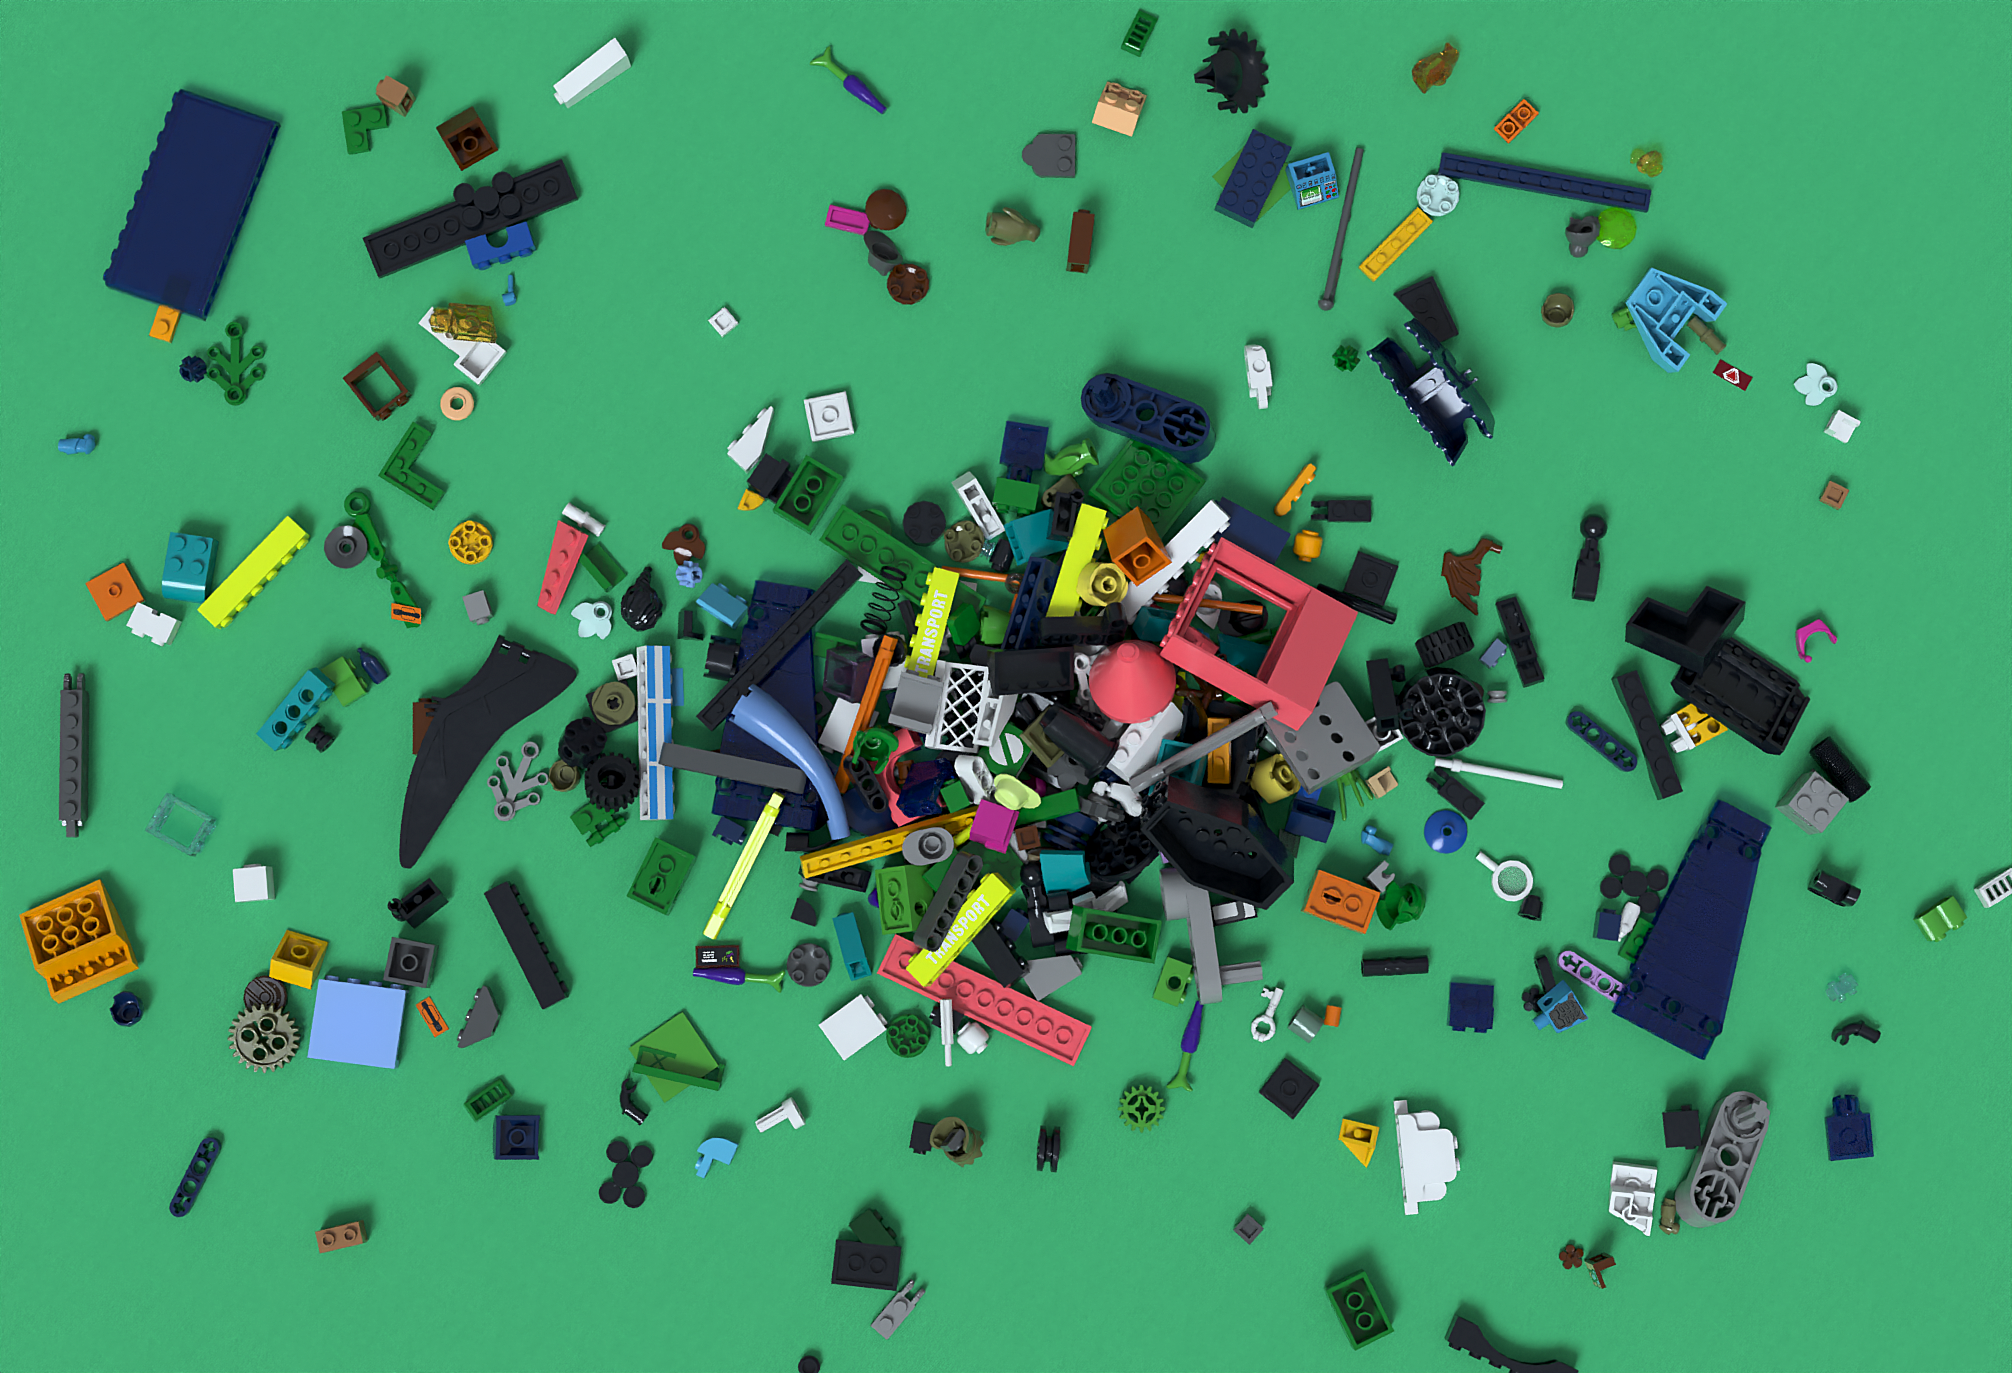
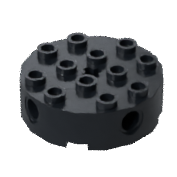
M1434 667L1417 673L1406 682L1398 696L1397 706L1405 702H1411L1413 718L1410 720L1398 719L1403 735L1415 749L1429 756L1447 757L1462 751L1466 747L1468 748L1477 740L1484 728L1486 709L1478 688L1468 676L1453 668ZM1444 709V712H1440L1439 715L1437 714L1438 711Z

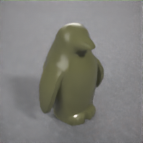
M1004 207L1002 209L1004 212L987 213L986 235L994 236L991 238V241L997 245L1007 246L1025 240L1035 242L1040 236V228L1023 217L1015 209Z

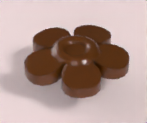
M1572 1244L1565 1247L1566 1252L1561 1251L1559 1253V1259L1564 1261L1563 1267L1571 1269L1572 1264L1576 1268L1580 1267L1582 1261L1579 1258L1584 1255L1581 1248L1575 1249Z

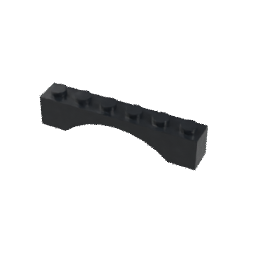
M1637 670L1611 679L1617 696L1639 740L1646 761L1649 779L1657 800L1683 792Z
M1455 1314L1444 1338L1449 1342V1347L1458 1351L1464 1348L1469 1351L1468 1355L1478 1360H1481L1482 1357L1489 1359L1488 1364L1499 1369L1502 1366L1510 1369L1508 1373L1579 1372L1576 1368L1556 1359L1530 1363L1508 1358L1489 1344L1478 1325Z

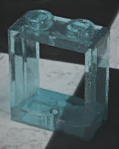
M166 793L145 831L187 855L195 857L196 854L199 855L205 847L204 840L207 835L210 836L215 830L217 818L172 793ZM176 804L204 819L189 847L160 832Z

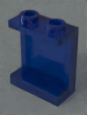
M946 758L913 763L896 806L908 818L941 813L943 808L937 803V797L944 780L956 777L957 773L953 765Z

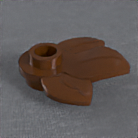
M685 524L679 531L670 532L662 543L663 549L674 550V558L679 566L684 565V561H689L692 556L702 559L705 553V545L699 539V530L693 524ZM688 531L693 532V536L690 539L685 537Z

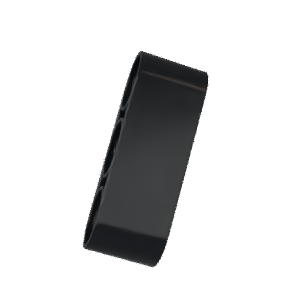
M854 754L848 755L843 761V768L864 806L875 813L884 812L888 807V799L868 762L859 756L857 759L859 766L853 771L852 759ZM868 778L869 785L866 789H863L862 782ZM878 797L879 804L877 807H873V799Z

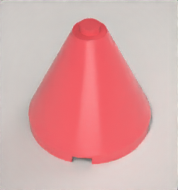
M1124 640L1110 645L1097 656L1089 673V689L1092 699L1103 714L1118 722L1135 724L1149 721L1150 717L1159 712L1162 713L1169 706L1176 690V673L1173 663L1159 656L1161 648L1143 640Z

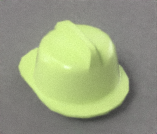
M999 774L994 779L996 787L994 796L999 805L1011 810H1019L1021 807L1036 808L1041 804L1039 794L1014 776Z

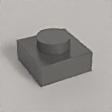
M952 1129L940 1147L946 1152L957 1151L963 1145V1138L966 1136V1133L962 1129Z
M1248 1213L1233 1228L1249 1245L1264 1229Z

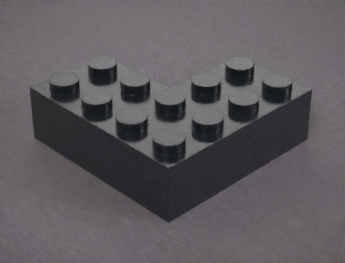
M1709 586L1705 587L1686 613L1647 597L1626 623L1625 642L1703 675L1743 622L1746 602Z

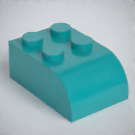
M170 532L162 577V595L164 598L199 604L204 603L210 596L219 541L214 538Z

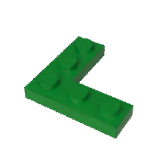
M412 422L378 476L434 511L445 492L410 471V468L432 436V433Z

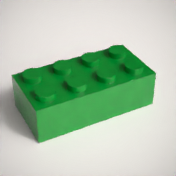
M1073 905L1066 949L1155 964L1162 921Z

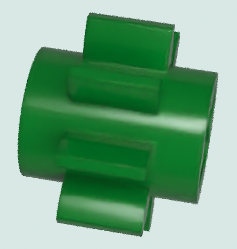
M1340 345L1332 355V358L1335 359L1334 366L1342 372L1347 369L1352 372L1360 362V359L1357 358L1358 351L1351 347V345L1345 348Z

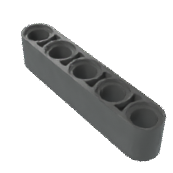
M961 851L956 855L914 934L913 941L917 947L931 952H935L941 947L982 869L983 861L980 856Z

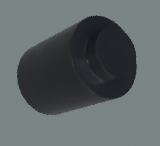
M999 538L989 563L992 564L991 568L993 570L1003 573L1004 570H1009L1014 554L1009 541Z

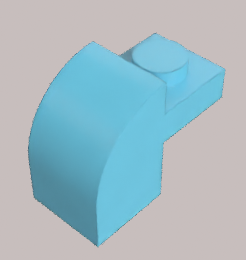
M712 1137L703 1142L697 1151L705 1155L704 1158L700 1156L696 1163L695 1169L698 1170L696 1175L705 1178L713 1159L730 1165L739 1143L725 1137Z

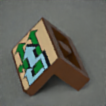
M1601 1253L1584 1260L1593 1284L1601 1289L1606 1288L1600 1271L1616 1265L1613 1256Z

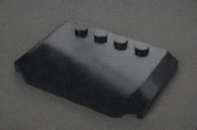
M1732 637L1703 675L1680 665L1670 682L1676 694L1767 754L1779 756L1784 752L1810 701L1809 696L1805 697L1799 690L1800 684L1796 679Z

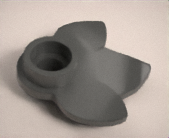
M1065 753L1051 767L1047 768V774L1057 776L1058 785L1062 791L1070 790L1076 782L1087 785L1089 779L1084 776L1085 769L1076 762L1071 764L1069 762L1070 757Z

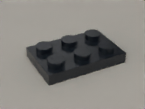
M836 1239L831 1284L897 1291L902 1246H885Z

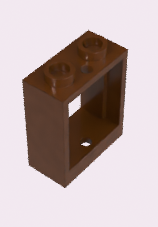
M1080 209L1078 212H1073L1066 271L1086 274L1088 272L1095 214H1090L1091 211Z
M375 352L343 377L344 381L377 421L386 420L392 415V410L397 406H404L408 403L409 397L412 396L378 352ZM382 366L402 393L376 411L356 385Z

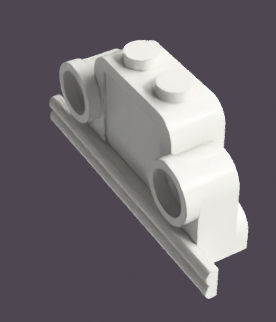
M1407 1100L1393 1101L1405 1215L1418 1214L1417 1202L1443 1198L1447 1190L1444 1182L1454 1180L1457 1171H1460L1459 1159L1455 1158L1454 1149L1458 1147L1457 1138L1448 1129L1439 1128V1118L1432 1111L1423 1110L1408 1113Z

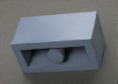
M1495 639L1479 658V661L1488 669L1491 666L1494 668L1498 663L1497 659L1500 656L1503 657L1507 652L1505 650L1507 646L1499 639Z

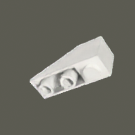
M771 406L768 410L764 408L758 414V420L755 424H749L743 430L742 434L744 435L739 441L735 439L727 448L729 450L727 453L728 457L747 474L763 456L774 415V409Z

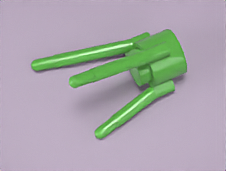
M1627 306L1611 314L1618 329L1623 327L1627 331L1637 328L1635 323L1630 324L1633 318Z
M1354 769L1336 779L1342 820L1345 821L1346 808L1343 783L1345 787L1352 786L1361 807L1364 806V803L1356 785L1357 781L1369 800H1373V796L1361 779L1358 770Z

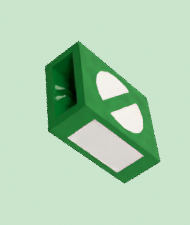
M1009 720L993 747L983 746L977 755L983 759L993 779L999 774H1008L1017 779L1033 753L1019 736L1023 731L1018 729Z

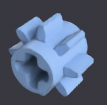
M684 561V566H678L676 570V578L680 581L679 585L694 588L695 583L701 582L702 570L698 567L699 563Z

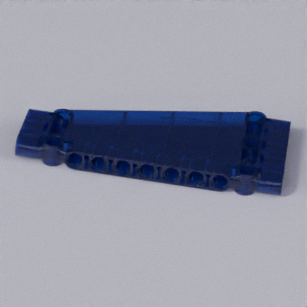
M755 580L751 605L747 610L748 621L744 625L735 675L816 592L815 590ZM762 609L764 611L763 616L755 619L754 612ZM811 629L757 686L770 694L797 720L819 749L818 722L815 720L817 706L816 702H814L816 689ZM732 712L726 718L720 748L721 754L802 770L781 753L731 722L729 719L731 716H734ZM808 776L804 794L774 788L773 793L769 796L764 794L765 786L731 780V786L724 789L722 781L725 778L716 777V790L711 814L757 822L767 803L761 802V800L770 801L773 793L776 791L785 796L782 801L783 804L794 805V807L785 806L781 803L780 812L773 825L815 832L822 799ZM719 792L730 794V796L720 795ZM815 792L816 800L812 803H807L806 796L808 793ZM740 796L751 798V800L740 798ZM803 807L813 808L815 811L803 809Z
M1716 799L1705 823L1699 828L1698 837L1690 844L1651 922L1654 927L1652 929L1648 928L1643 938V944L1639 946L1634 956L1636 961L1635 963L1631 962L1629 967L1631 972L1622 982L1623 988L1611 1010L1612 1013L1701 1060L1706 1059L1716 1037L1723 1030L1761 857V849L1772 829L1769 825L1724 801ZM1709 827L1714 829L1715 834L1713 838L1707 835ZM1747 847L1751 848L1752 850V856L1750 858H1747L1745 855V850ZM1633 981H1636L1638 989L1633 993L1630 985ZM1671 1001H1674L1676 1009L1671 1013L1668 1005ZM1711 1021L1714 1024V1029L1709 1033L1706 1026Z

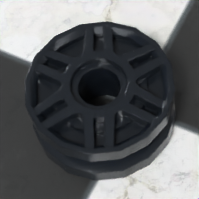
M1040 1125L1036 1158L1037 1171H1043L1045 1162H1049L1051 1172L1056 1173L1060 1151V1127L1054 1126L1052 1136H1047L1046 1125Z

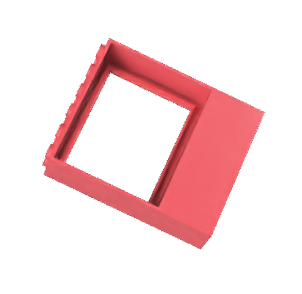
M1221 537L1217 544L1212 543L1208 552L1202 558L1201 566L1193 576V582L1185 592V598L1180 603L1176 611L1177 614L1172 619L1168 632L1159 645L1163 647L1159 656L1256 709L1271 701L1278 712V715L1272 718L1298 731L1312 714L1358 612ZM1215 572L1286 610L1255 677L1183 638Z

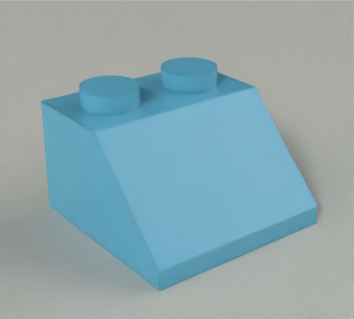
M712 583L697 599L696 603L699 607L736 630L749 611L748 606H746L747 601L738 595L734 598L728 594L730 590L721 583L717 586Z

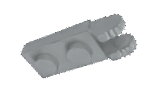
M912 1279L901 1292L899 1291L870 1325L886 1340L915 1308V1304L926 1292L924 1289L918 1290L915 1297L910 1301L905 1295L915 1284Z

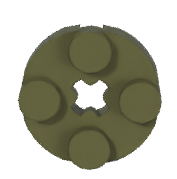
M610 682L597 688L592 697V707L596 717L603 723L621 725L632 717L636 708V699L631 689L623 683ZM618 698L619 707H615L613 710L610 709L611 705L608 701Z

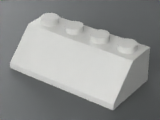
M1171 702L1162 713L1159 712L1150 717L1149 721L1131 724L1119 739L1120 745L1106 767L1126 782L1154 767L1157 762L1162 739L1174 740L1181 730L1183 714Z

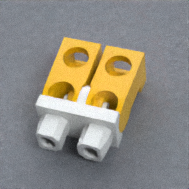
M1691 703L1668 716V720L1659 726L1665 736L1674 731L1676 732L1678 739L1670 743L1675 753L1691 750L1728 730L1726 726L1711 716L1698 723L1699 720L1705 718L1708 714Z

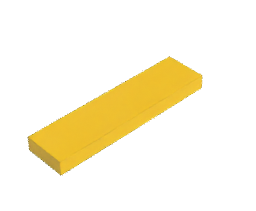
M1417 207L1358 268L1374 282L1433 221Z

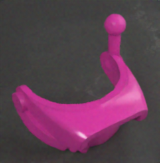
M1816 619V621L1796 630L1795 638L1796 647L1799 652L1798 656L1807 663L1812 661V657L1805 655L1804 645L1811 634L1822 631L1828 635L1833 644L1837 641L1836 636L1832 634L1827 625L1820 619Z

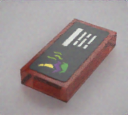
M739 945L695 946L696 968L740 967Z

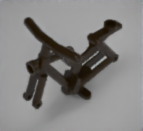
M1222 653L1218 656V658H1224L1222 660L1229 663L1226 654ZM1173 663L1176 673V684L1179 687L1176 688L1175 694L1187 697L1191 701L1199 716V730L1202 732L1206 731L1208 724L1206 710L1212 700H1223L1224 692L1192 673L1190 674L1202 690L1189 689L1187 682L1182 676L1178 675L1181 667Z

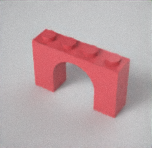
M904 728L892 733L899 740V746L896 751L891 752L889 762L880 774L874 773L888 799L892 820L898 827L908 825L947 806L940 791L943 788L941 784L932 786L916 795L905 793L897 785L894 777L895 763L905 753L923 745L918 732ZM866 760V761L868 762V764L871 765V768H872V770H873V772H874V770H875V768H876V764L878 763V760H877V761H868V760Z

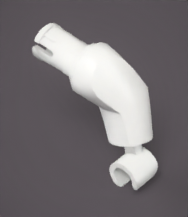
M1103 781L1095 783L1092 792L1103 796L1106 790L1107 796L1119 801L1129 815L1136 817L1141 814V802L1143 799L1139 793L1135 794L1130 786L1111 782L1108 786Z

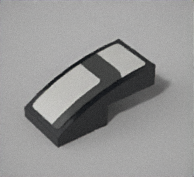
M1237 900L1210 905L1213 927L1258 917L1255 906Z

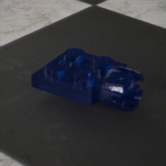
M1006 421L999 464L1007 466L1006 479L1016 480L1017 475H1020V481L1031 483L1033 471H1042L1048 427Z
M1841 1095L1832 1099L1833 1113L1830 1116L1824 1117L1828 1160L1837 1161L1874 1157L1870 1113L1861 1112L1859 1098L1855 1095H1844V1098H1841Z

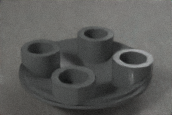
M805 943L797 946L791 951L787 959L789 976L795 983L801 986L812 987L820 984L825 980L830 970L828 954L816 944Z

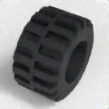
M1457 622L1418 639L1415 643L1425 668H1431L1472 650L1475 646L1465 622Z
M609 752V756L603 753L600 754V759H593V764L589 763L587 771H585L586 796L590 798L592 805L596 803V808L599 810L603 807L605 812H610V809H614V812H619V808L622 807L623 810L628 808V803L632 805L634 797L637 798L639 771L635 763L631 764L629 757L624 759L621 753L618 756H615L614 752ZM609 771H614L620 778L625 780L624 784L617 789H607L599 782L607 776Z

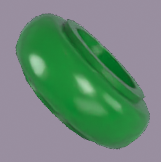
M355 491L346 497L344 508L349 516L356 518L358 514H367L369 512L371 502L365 493ZM355 499L363 501V507L358 511L353 510L351 507Z

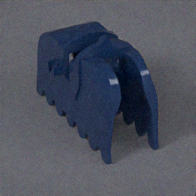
M1413 318L1406 322L1404 326L1416 337L1421 349L1430 356V360L1417 369L1402 347L1389 337L1366 353L1373 362L1378 364L1382 375L1391 381L1395 392L1405 400L1411 414H1415L1418 417L1417 422L1420 423L1425 431L1430 433L1434 444L1443 450L1447 461L1453 467L1468 444V435L1464 428L1465 419H1474L1481 434L1489 439L1493 438L1495 420L1488 405L1472 385L1479 378L1476 376L1473 380H1469L1468 373L1472 369L1469 368L1459 373L1455 367L1456 360L1448 348H1445L1424 325ZM1433 366H1435L1432 370H1430L1429 372H1427L1425 375H1423L1421 378H1419L1417 381H1415V382L1413 383L1414 380H1416L1418 377H1420L1422 374H1424V373H1425L1426 371H1428L1430 368H1432Z

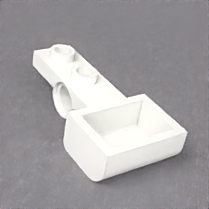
M433 307L430 308L419 322L423 328L460 356L453 365L479 386L507 353L481 331L475 339H472Z

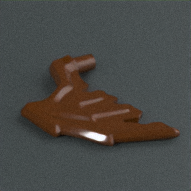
M1481 538L1474 550L1469 554L1455 556L1449 551L1443 557L1441 576H1444L1447 581L1451 597H1455L1475 616L1478 615V605L1472 602L1467 594L1469 593L1473 597L1479 596L1480 586L1476 581H1481V570L1476 568L1475 564H1481L1484 555L1489 550L1500 554L1503 547L1487 538Z

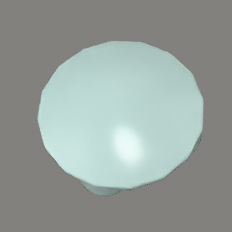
M1428 175L1421 182L1417 190L1419 206L1424 212L1432 216H1443L1455 209L1459 201L1457 183L1445 175Z

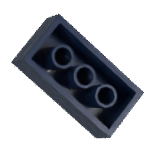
M1253 129L1214 210L1253 229L1292 147Z

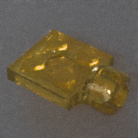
M449 303L447 308H433L434 313L431 314L430 325L435 326L431 327L433 332L450 333L453 340L496 342L497 334L491 306Z

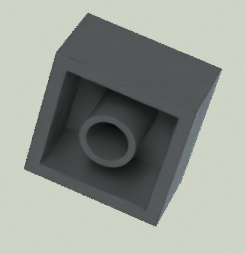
M392 937L383 980L421 988H430L439 945Z

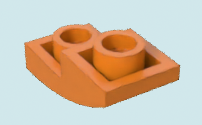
M1523 99L1502 119L1494 130L1509 144L1539 113Z

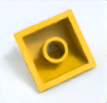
M286 930L271 958L269 977L311 990L319 975L328 942Z

